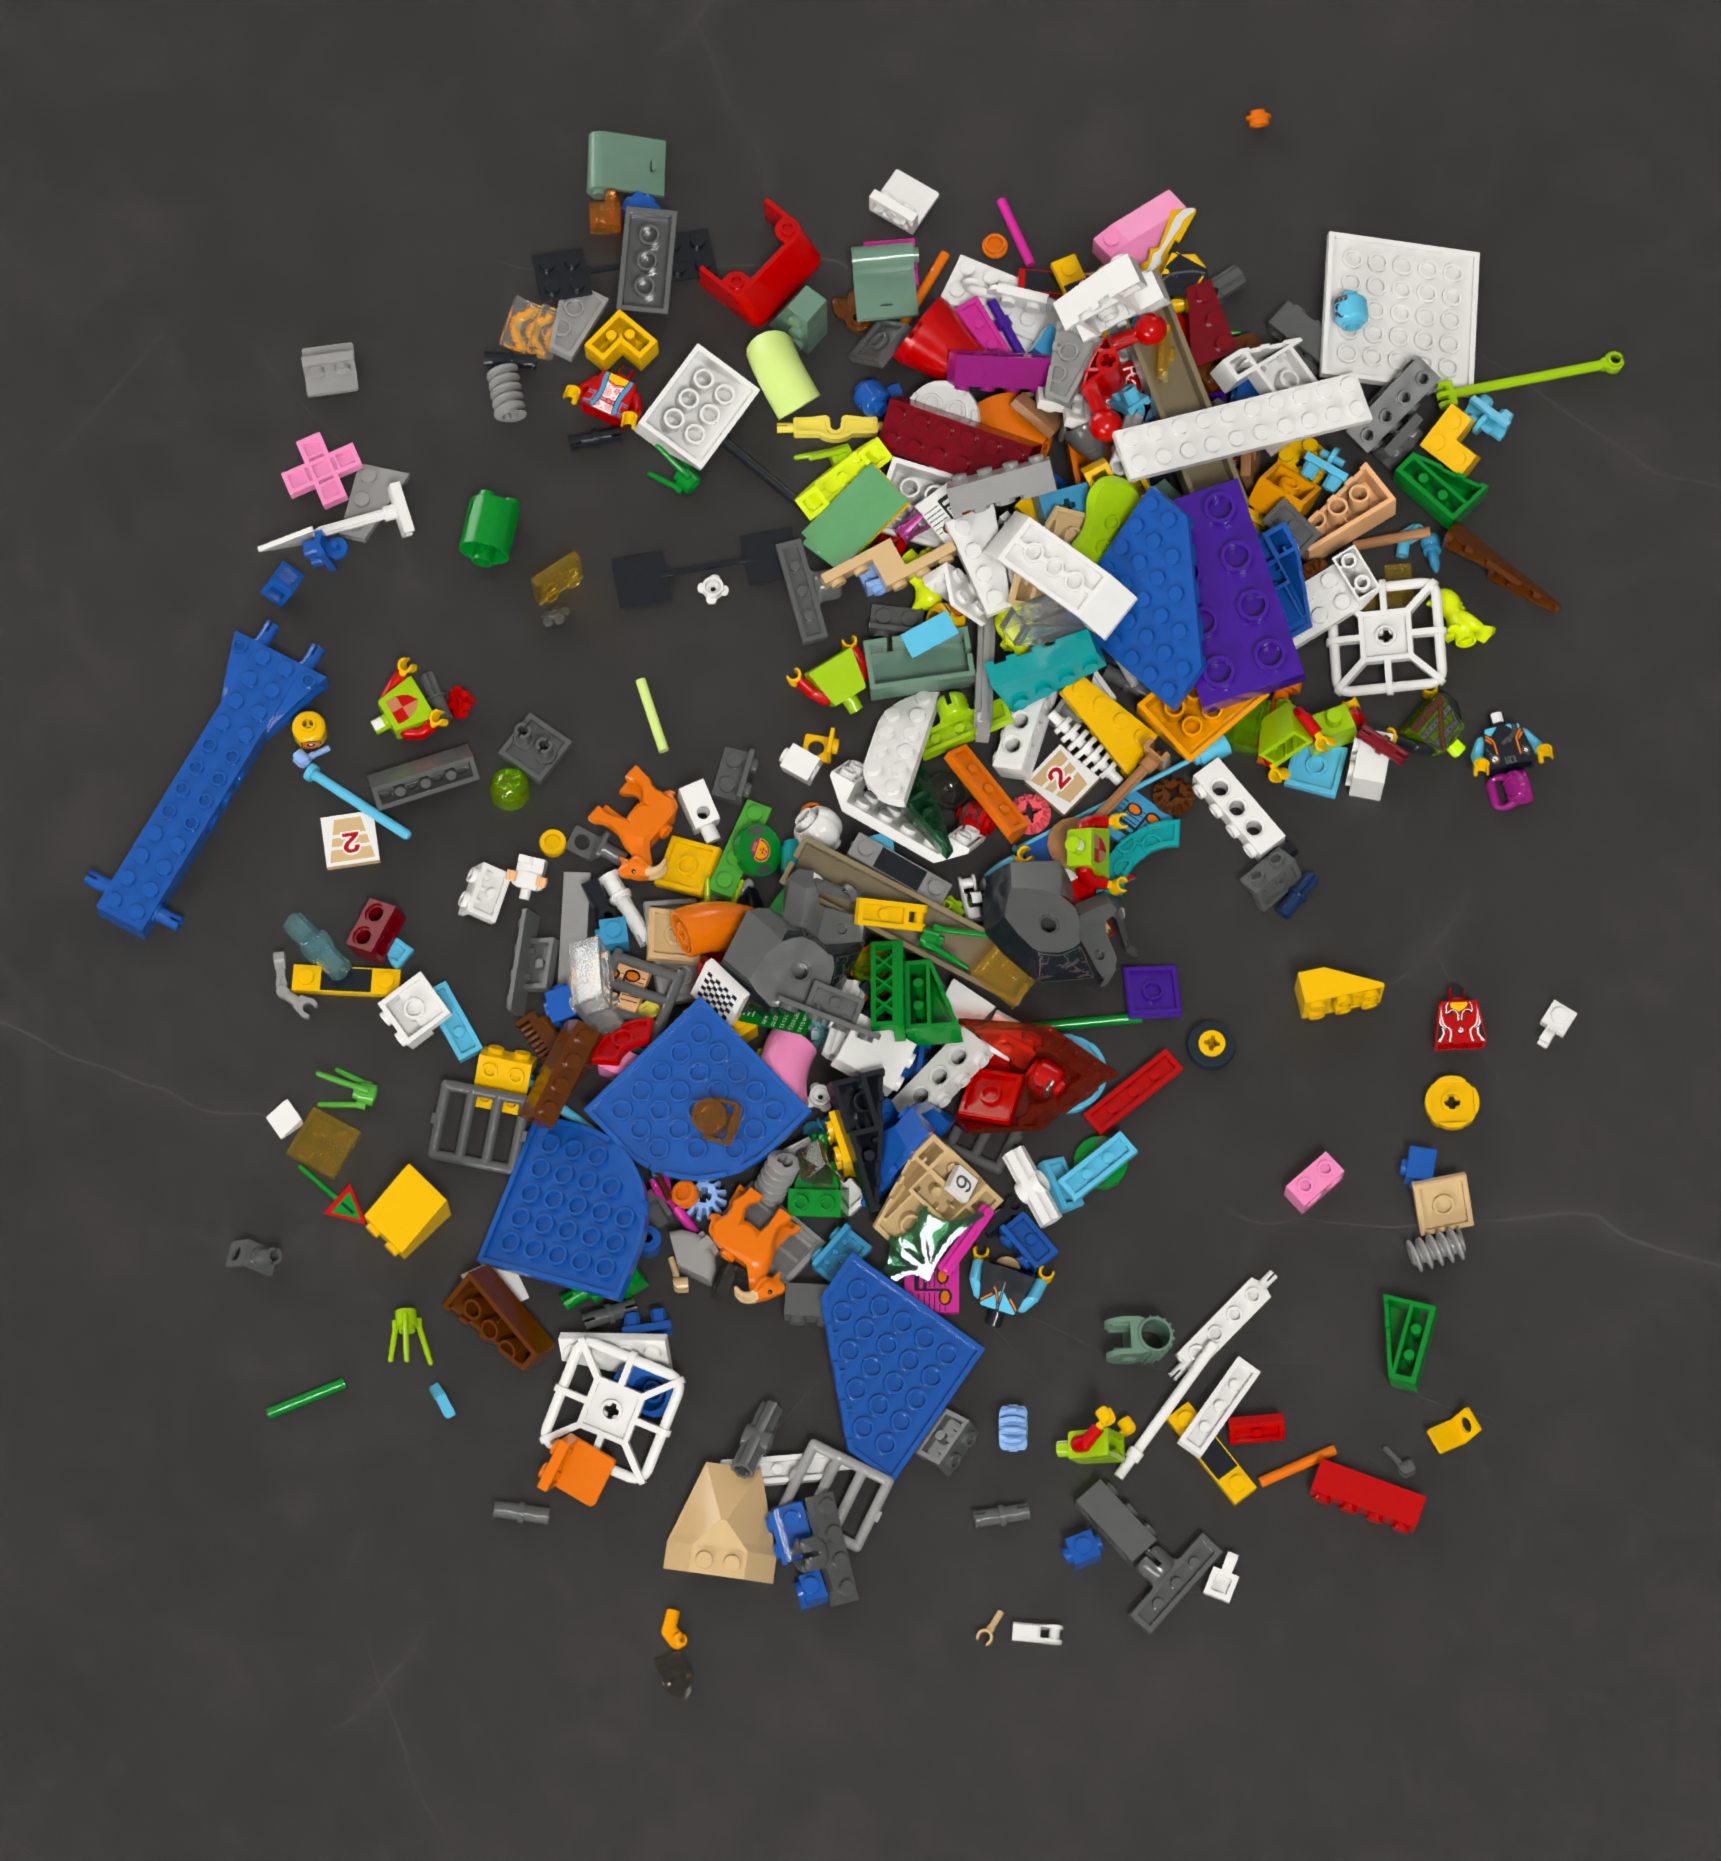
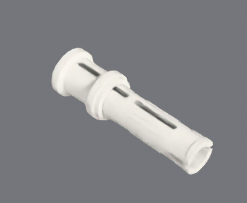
M618 869L611 870L601 876L599 881L610 896L609 902L613 906H617L622 917L625 916L626 923L635 936L638 945L644 947L647 945L645 921L631 899V890L626 888L620 879Z

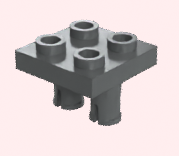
M529 713L521 723L515 726L514 733L499 750L498 756L541 785L573 744L567 737L532 713Z

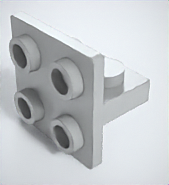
M352 342L302 349L301 360L308 397L359 390Z

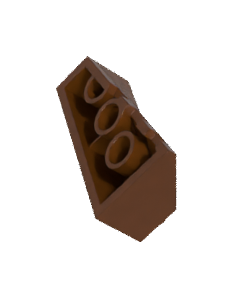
M578 1019L565 1020L518 1116L539 1128H553L568 1097L596 1065L592 1064L591 1057L595 1047L604 1036Z
M489 1264L469 1272L442 1305L448 1312L452 1310L460 1316L458 1320L466 1326L471 1325L479 1331V1336L483 1340L494 1343L498 1347L497 1351L522 1371L543 1363L557 1346Z

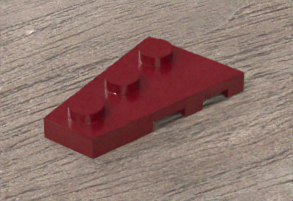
M1211 279L1185 288V309L1189 333L1187 342L1196 367L1228 357L1238 351Z

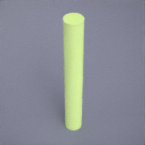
M637 679L635 682L659 753L667 752L669 748L646 679Z

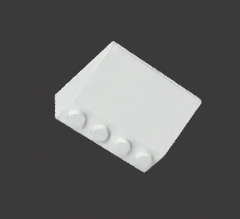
M697 343L633 431L654 446L660 444L670 455L701 471L759 393L760 389Z
M893 456L886 477L908 498L907 500L910 502V505L881 533L898 537L893 528L904 521L915 505L946 484L947 481H950L953 474ZM916 510L913 511V513L910 515L907 521L911 519L915 514H918ZM921 519L912 528L910 532L915 531L923 526H926L927 524L923 519ZM931 529L910 540L911 542L934 549L943 545Z

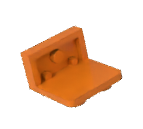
M570 1433L562 1439H557L550 1449L552 1457L549 1463L546 1462L539 1471L538 1477L541 1479L537 1487L545 1492L553 1487H557L584 1504L593 1506L597 1503L616 1465V1460Z

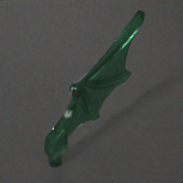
M926 1205L919 1211L915 1224L908 1232L899 1237L890 1235L888 1239V1258L880 1273L894 1283L910 1275H917L923 1278L925 1282H929L938 1261L946 1249L958 1236L983 1218L985 1214L974 1212L960 1220H942L930 1214Z

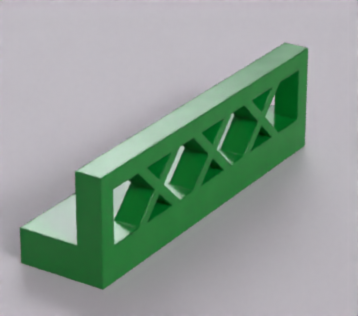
M903 940L870 942L871 1031L893 1030L895 1042L906 1041L905 951ZM892 950V954L885 960L877 956V951ZM884 969L892 973L885 981L877 977ZM884 990L892 994L885 1002L877 998ZM884 1011L892 1015V1021L877 1022V1017Z

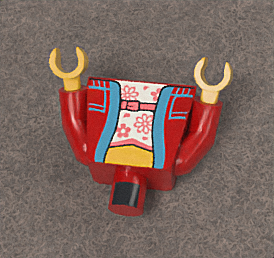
M621 365L617 374L604 370L600 375H595L577 386L568 385L563 394L564 399L566 397L572 398L571 404L576 405L578 399H580L581 412L614 427L619 425L623 431L626 430L628 424L632 425V430H635L636 423L643 414L642 398L637 393V385L631 382L635 371L626 365Z

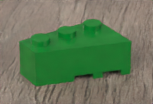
M1414 452L1395 469L1393 482L1447 530L1456 521L1459 523L1463 521L1486 498L1489 487L1484 483L1479 484L1467 479L1466 475L1459 472L1456 474L1443 468V465Z
M932 960L904 961L905 1029L908 1040L917 1044L916 1046L963 1042L960 1024L955 1017Z
M1383 1294L1390 1384L1392 1387L1418 1393L1439 1317L1437 1306Z

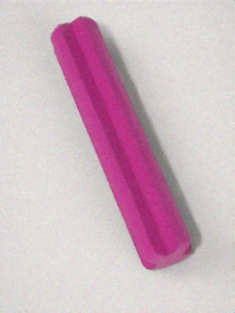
M980 1205L942 1258L937 1268L943 1274L950 1276L993 1217L994 1211L989 1206Z

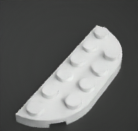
M918 692L916 695L895 703L885 710L879 719L864 761L863 774L868 790L877 795V799L892 806L906 807L937 713L936 703L941 697L940 692Z

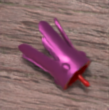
M913 507L900 525L893 528L898 536L893 542L900 539L906 545L915 536L931 528L930 525H926L910 532L923 517L922 513H918L907 521L915 507Z

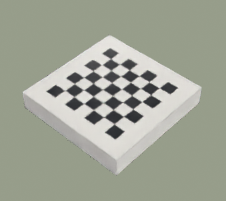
M713 958L705 963L690 993L696 999L701 996L730 1027L735 1025L750 996V993Z

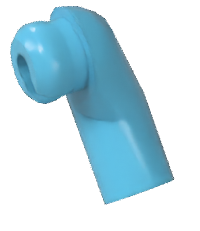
M1412 524L1400 532L1424 528V526ZM1419 539L1397 543L1396 557L1408 558L1410 545Z

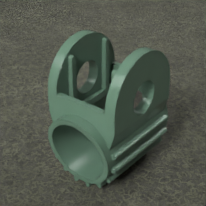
M1150 1315L1148 1318L1121 1316L1104 1321V1329L1108 1333H1122L1123 1348H1114L1113 1351L1106 1353V1361L1109 1363L1135 1364L1141 1362L1144 1365L1146 1363L1153 1364L1155 1361L1159 1362L1173 1346L1172 1342L1175 1339L1173 1333L1175 1330H1172L1171 1323H1168L1166 1318L1162 1319L1159 1315L1156 1317ZM1149 1331L1156 1334L1161 1340L1162 1348L1155 1349L1149 1347L1144 1342L1141 1332Z

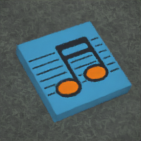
M1135 791L1127 795L1108 815V818L1112 814L1126 813L1128 815L1119 818L1120 824L1122 826L1128 825L1127 828L1114 830L1108 826V829H1110V839L1118 844L1130 833H1134L1148 824L1173 820L1174 818L1160 811L1155 804Z

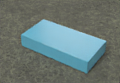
M947 610L901 634L900 638L913 660L959 635V632Z

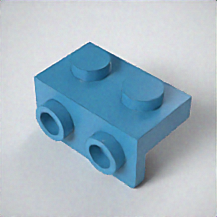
M848 1223L842 1228L838 1226L830 1235L829 1239L831 1241L825 1248L821 1246L811 1258L813 1260L812 1270L830 1283L850 1253L853 1252L864 1260L872 1251V1246L853 1232Z

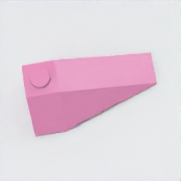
M1167 190L1114 222L1093 239L1092 253L1104 265L1111 263L1110 260L1113 257L1128 253L1136 259L1141 270V264L1148 260L1149 249L1159 247L1171 210L1185 209L1186 206L1170 190Z

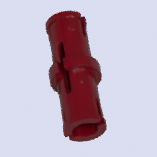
M1367 724L1361 727L1362 730H1359L1356 735L1357 739L1374 748L1375 753L1378 755H1385L1400 767L1404 764V759H1407L1410 754L1409 751L1390 741L1391 737L1388 735H1381L1367 726Z

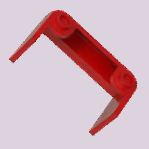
M768 198L764 200L765 220L775 227V235L783 243V246L752 278H749L740 271H733L727 274L721 281L703 265L699 268L700 286L745 323L755 328L764 326L820 267V254L800 224Z

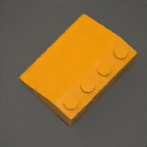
M1194 685L1178 710L1171 709L1151 692L1137 704L1136 713L1154 733L1191 763L1268 698L1270 694L1268 693L1204 715Z

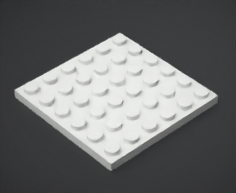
M1329 231L1326 246L1319 377L1332 378L1356 372L1360 383L1384 386L1416 355L1420 356L1441 378L1438 382L1452 379L1454 388L1474 384L1480 252ZM1345 291H1356L1357 294L1363 295L1367 299L1368 321L1357 331H1345L1335 322L1334 301L1342 296V293ZM1444 389V390L1434 391L1433 393H1438V392H1441V391H1445V389Z

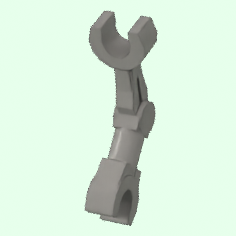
M284 951L274 952L277 996L292 1004L295 1011L303 1019L309 1020L311 1017L308 1013L304 1012V1007L311 1005L317 1009V1002L303 995L299 997L287 988L288 983L285 974L286 956Z

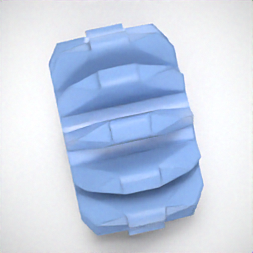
M719 1180L711 1184L712 1181L696 1182L697 1184L695 1185L699 1189L700 1197L702 1198V1195L706 1194L709 1201L706 1199L705 1203H701L699 1197L698 1202L693 1207L688 1208L687 1214L691 1217L697 1213L696 1219L699 1222L702 1220L703 1215H707V1220L711 1221L708 1219L709 1215L712 1213L721 1215L722 1211L719 1207H726L727 1201L723 1198L727 1195L725 1189H720L721 1182Z
M1018 1404L1002 1406L999 1412V1445L1001 1449L1009 1450V1452L1025 1450L1028 1443L1027 1409L1025 1406H1018Z

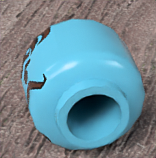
M1353 290L1343 292L1342 296L1334 301L1336 324L1345 331L1361 329L1369 317L1367 299Z

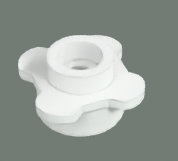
M716 574L706 578L697 587L698 592L706 597L708 604H715L717 599L721 596H727L729 593V588L723 585L722 580Z
M818 1082L812 1083L810 1095L807 1097L808 1107L820 1108L822 1112H828L831 1109V1100L826 1085L819 1084ZM822 1095L823 1099H818V1096Z

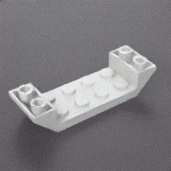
M1018 511L1011 515L983 551L985 555L1003 568L1006 566L1082 621L1085 627L1105 641L1138 600L1133 593L1107 571L1034 519Z
M1355 545L1332 558L1333 565L1305 581L1313 627L1292 638L1296 649L1362 610L1381 590L1380 585Z
M848 760L830 774L842 812L932 863L968 854L983 843L986 838L980 834L978 829L971 825H966L965 828L961 825L947 836L942 831L928 828L921 819L902 813L901 808L881 802L873 792L863 791L866 785L863 774L864 764L859 761Z

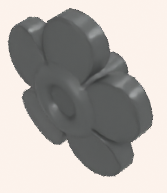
M555 605L551 607V611L543 612L541 618L544 626L549 627L554 622L557 625L562 624L566 620L564 616L570 614V609L561 605Z

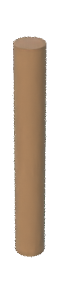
M1430 527L1355 540L1353 545L1359 551L1432 537Z

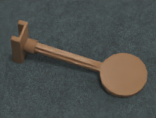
M1150 737L1143 744L1145 758L1139 763L1140 766L1093 816H1108L1147 774H1151L1156 768L1160 772L1170 768V754L1167 751L1163 755L1159 750L1155 752V740ZM1071 817L1062 819L1053 826L1048 835L1047 847L1049 855L1054 861L1060 860L1064 869H1069L1067 866V849L1065 848L1067 831L1069 829H1076L1077 823L1082 818Z

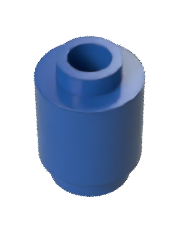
M653 1226L648 1227L646 1240L650 1239L652 1241L645 1242L641 1257L646 1259L656 1257L662 1249L660 1232Z

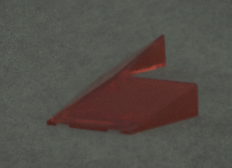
M958 1018L960 1025L1010 1058V1073L1022 1074L1026 1080L1010 1126L960 1118L958 1113L952 1116L957 1120L954 1125L967 1134L1044 1130L1051 1125L1050 1121L1062 1113L1066 1114L1098 1091L1100 1085L1109 1079L1113 1080L1120 1074L1048 1024ZM1044 1058H1049L1066 1071L1064 1081L1067 1082V1085L1059 1096L1053 1094L1049 1098H1044L1028 1087V1078L1025 1075L1037 1059L1041 1061Z

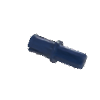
M1305 872L1294 888H1289V894L1276 908V912L1282 918L1290 920L1301 903L1307 901L1306 897L1319 882V878L1313 872Z

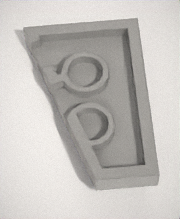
M593 290V295L558 301L549 351L571 363L609 304V298Z
M1057 320L1051 364L1049 365L1044 393L1046 399L1067 408L1070 407L1083 383L1084 370L1088 367L1093 351L1099 346L1103 340L1102 338L1096 337L1083 342L1076 327L1066 331L1062 322Z
M362 463L364 468L356 473L343 520L381 510V507L390 505L391 502L387 492L389 484L400 481L401 487H403L411 478L410 473ZM380 521L340 532V537L366 543Z

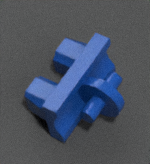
M322 530L314 531L315 539L302 541L304 556L306 559L310 558L311 565L314 568L326 566L330 572L336 571L337 565L333 560L343 559L348 554V543L341 537H334L329 540Z
M664 1308L650 1310L651 1323L646 1324L640 1323L639 1312L625 1313L622 1333L673 1335L671 1320L667 1319Z

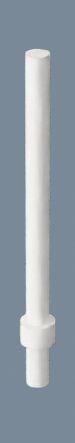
M1209 1341L1135 1445L1128 1448L1125 1453V1462H1122L1114 1472V1475L1119 1479L1123 1480L1133 1465L1140 1462L1144 1456L1143 1451L1219 1348L1213 1341Z

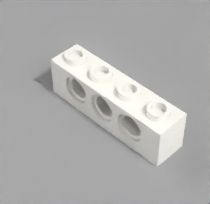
M1059 690L1051 693L1048 697L1028 705L1022 710L1014 713L1011 711L1015 722L1002 728L1000 733L1001 741L992 759V766L1001 777L1030 781L1050 720L1047 716L1053 711Z
M1219 757L1193 775L1192 790L1196 796L1207 801L1210 805L1209 810L1217 819L1221 818L1224 821L1228 833L1234 839L1238 838L1242 842L1243 850L1250 858L1254 857L1257 861L1263 860L1284 843L1285 834ZM1222 788L1226 791V794L1218 796L1213 790ZM1240 808L1243 814L1233 815L1230 809ZM1255 827L1260 833L1258 835H1251L1247 832V829Z
M963 1026L961 1028L963 1042L946 1044L891 1101L894 1103L898 1114L908 1105L911 1106L915 1102L920 1104L925 1097H928L926 1101L942 1109L951 1102L953 1096L961 1088L969 1084L971 1078L980 1069L988 1064L994 1054L967 1027Z

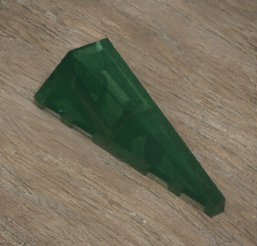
M922 757L906 807H894L945 859H948L953 853V847L950 843L935 791Z

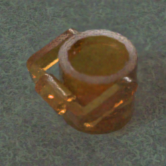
M615 188L606 190L605 202L589 203L590 235L622 234L621 201Z
M714 1097V1099L706 1098L695 1104L691 1119L697 1130L704 1134L702 1139L730 1146L735 1134L738 1132L743 1108L736 1102ZM723 1104L735 1107L731 1117ZM727 1131L725 1140L714 1138L717 1136H721Z

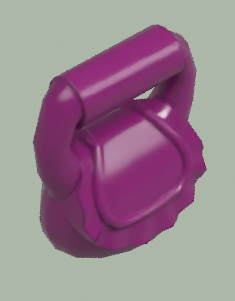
M1525 769L1495 774L1486 783L1491 807L1496 810L1506 811L1518 804H1527L1534 799L1529 777ZM1496 781H1503V787H1505L1507 795L1506 798L1508 799V802L1505 804L1501 803Z

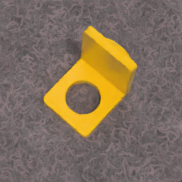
M831 727L829 737L806 734L803 749L809 751L808 748L811 743H822L824 751L816 756L821 758L823 763L831 764L832 755H837L840 739L835 738V728Z
M1466 1407L1451 1420L1428 1429L1427 1434L1438 1452L1443 1454L1466 1444L1482 1429L1470 1408ZM1463 1417L1467 1418L1471 1423L1470 1432L1463 1427Z

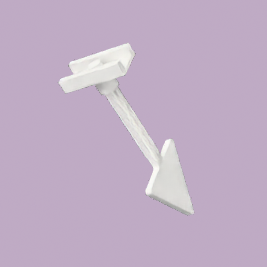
M400 481L390 483L387 488L391 504L381 507V510L323 525L316 529H313V526L257 548L259 552L300 546L303 545L302 541L315 538L314 531L322 530L326 536L383 520L388 522L396 519L402 538L412 536V532L415 529Z

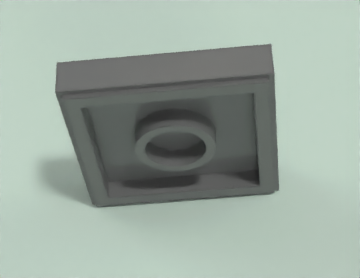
M877 320L848 357L853 363L883 368L913 329L907 323Z

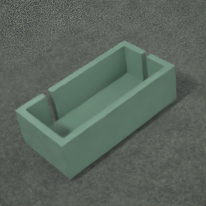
M968 626L956 627L959 635L913 660L900 636L892 637V651L887 652L886 637L864 640L863 654L866 660L871 701L916 695L921 691L937 692L975 686L976 674Z

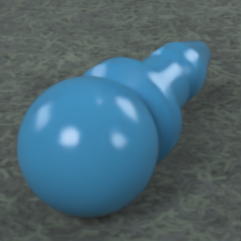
M1432 532V537L1420 539V546L1423 549L1424 556L1429 559L1430 567L1437 573L1440 568L1441 539L1438 534Z
M829 1115L824 1119L818 1117L816 1121L807 1122L802 1128L804 1139L807 1137L811 1139V1134H826L825 1122L829 1121Z

